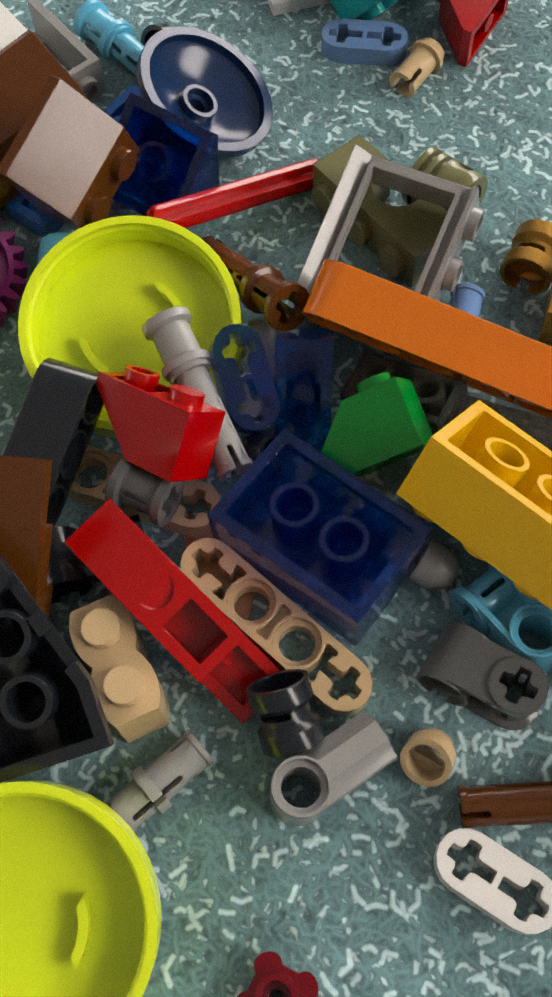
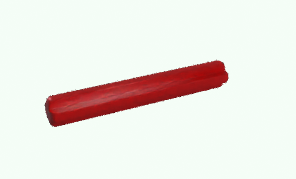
M308 159L153 205L146 212V216L160 218L184 228H189L308 191L313 188V164L319 161V159Z

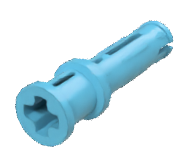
M87 0L84 2L74 17L73 27L75 33L81 39L91 40L96 44L100 54L106 60L120 61L137 76V62L144 45L135 38L131 25L125 20H116L109 14L107 6L101 0Z

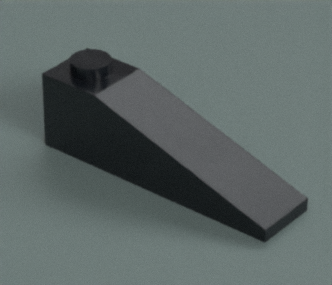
M0 554V783L111 747L114 741L93 678Z

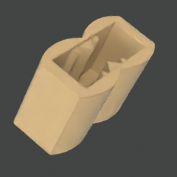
M111 594L70 612L69 632L73 646L91 671V677L93 678L106 720L124 741L130 743L169 725L170 708L167 695L147 660L144 640L128 609Z

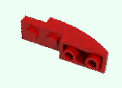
M109 498L64 543L170 654L244 724L254 714L250 708L245 690L246 687L256 679L279 672L280 670Z

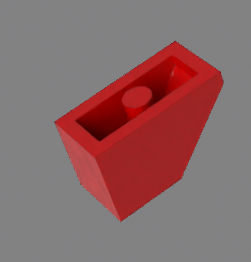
M436 0L440 3L438 21L457 64L467 67L506 13L509 0Z

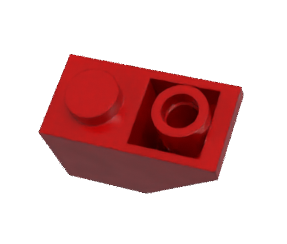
M126 365L124 373L99 372L96 384L126 461L168 482L207 479L225 411L204 403L205 394L197 389L177 384H171L168 387L159 383L160 374L144 367Z

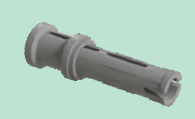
M184 306L169 308L149 318L142 327L143 334L147 340L154 342L164 363L161 372L166 382H169L170 385L177 384L197 389L205 394L204 403L225 411L212 462L219 480L230 479L232 477L230 472L234 471L235 476H238L253 466V462L248 457L209 374V370L212 368V358L208 350L200 348L189 325L192 321L189 309Z

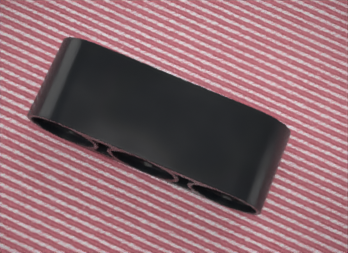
M48 357L39 365L32 379L3 455L53 460L46 523H53L54 527L62 513L104 403L96 384L97 373Z

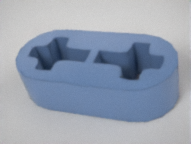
M342 18L329 21L321 31L322 53L333 62L393 66L404 60L407 54L408 32L398 23ZM345 39V42H338V40ZM383 42H390L391 46H385Z

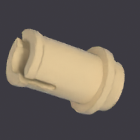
M424 38L414 42L410 47V55L390 75L389 83L391 87L395 86L401 78L404 79L395 90L396 92L411 98L431 73L436 74L442 68L444 50L440 43L433 38Z

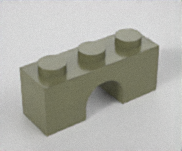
M360 134L313 164L312 198L317 208L324 215L328 210L355 144L373 156L388 160ZM370 182L359 208L357 218L348 236L356 245L362 246L365 244L378 256L381 267L389 276L394 278L397 276L401 277L412 288L419 281L448 211L442 206L421 199L405 206L388 205L382 201L390 196L391 189Z

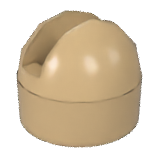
M433 727L419 729L408 738L400 754V764L407 777L425 787H435L443 784L449 778L456 762V748L451 737L442 730Z

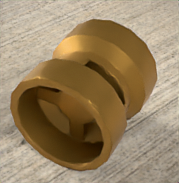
M530 219L521 223L512 239V249L505 255L500 266V276L507 286L517 288L521 277L532 280L527 292L537 295L544 293L552 283V223L541 219Z

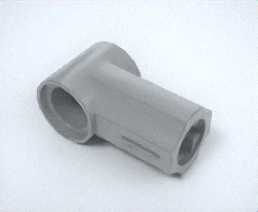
M362 711L326 736L315 747L303 752L299 756H293L284 760L275 769L269 790V804L274 815L281 822L293 827L309 825L315 822L332 805L397 759V755L390 744L388 736L377 721L369 717L365 711ZM292 777L306 778L315 786L317 801L307 808L294 807L284 799L281 786Z

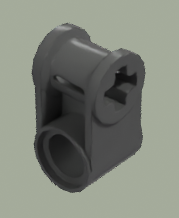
M454 621L445 624L416 675L417 681L426 690L431 692L433 687L449 695L447 699L449 703L463 706L496 726L507 730H521L529 726L537 717L540 707L545 703L549 690L546 675L541 667L533 661L525 659L494 643L476 629ZM521 673L526 674L527 678L525 679L524 677L520 676ZM512 685L519 686L524 690L517 704L509 702L505 698L507 691L511 689Z

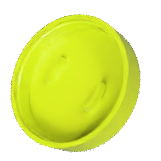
M129 215L106 218L90 223L75 230L54 245L41 259L27 282L18 315V338L25 366L33 379L39 365L48 357L97 374L99 372L124 373L126 365H134L159 373V383L170 387V383L165 381L161 372L164 363L153 341L145 338L142 327L149 318L169 308L184 306L189 309L192 316V321L189 325L200 348L208 350L212 358V368L209 370V374L222 398L234 378L235 369L240 362L243 350V319L234 281L219 255L205 241L188 229L173 222L149 216ZM103 405L93 433L117 438L105 405Z
M19 780L0 783V997H142L153 972L158 954L162 911L157 878L141 841L132 828L112 808L93 795L78 788L44 780Z

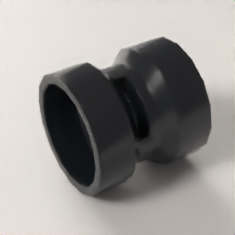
M290 669L275 672L256 679L246 687L245 690L251 711L260 716L261 726L257 733L264 755L269 757L292 756L305 752L322 742L325 734L318 713L311 710L309 703L313 695V689L307 671Z

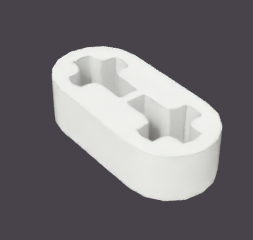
M458 828L449 832L437 845L433 857L434 870L439 881L448 890L516 934L536 935L552 926V880L542 871L488 836L471 828ZM469 843L477 848L478 852L475 861L493 874L490 882L471 872L462 880L456 878L452 874L455 861L447 855L449 847L451 846L461 851ZM501 880L518 890L525 888L529 883L533 884L538 889L535 900L544 908L542 915L539 916L532 913L523 920H519L513 914L517 904L515 900L498 889Z

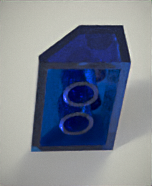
M285 428L207 515L213 538L227 544L283 594L355 647L393 599L433 527Z

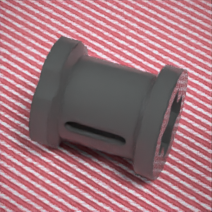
M123 457L116 464L108 479L105 489V500L107 501L110 498L119 508L126 506L149 515L150 521L153 524L163 527L171 521L178 509L183 495L184 483L183 481L168 482L126 461Z

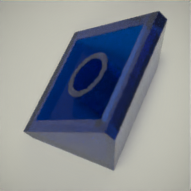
M130 92L119 124L126 129L140 151L137 155V163L133 173L127 180L122 181L112 199L146 216V212L153 205L220 186L218 134Z

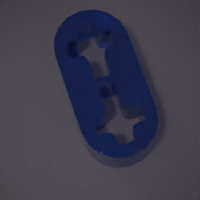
M230 324L222 328L210 343L208 352L211 356V370L217 391L236 431L244 434H255L271 426L277 419L280 410L279 397L264 344L259 334L244 324ZM230 338H234L237 346H247L249 354L242 359L244 375L240 376L237 362L234 358H224L222 351L230 344ZM243 384L248 385L253 401L262 400L265 405V409L257 414L258 422H254L250 414L241 415L238 410V405L246 400Z

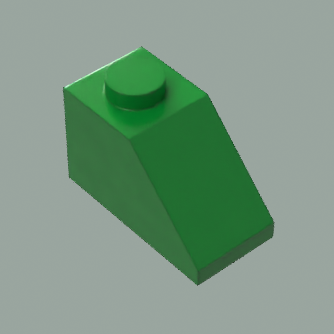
M389 372L380 373L359 382L356 385L358 393L340 402L310 478L314 490L332 489L423 451L433 434L411 380L396 376L391 378Z

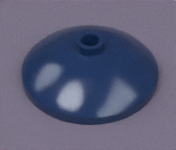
M175 26L160 30L146 42L137 62L138 86L150 112L170 135L194 150L220 157L244 155L251 152L262 142L269 132L272 123L273 109L271 97L260 73L243 53L215 34L187 26Z

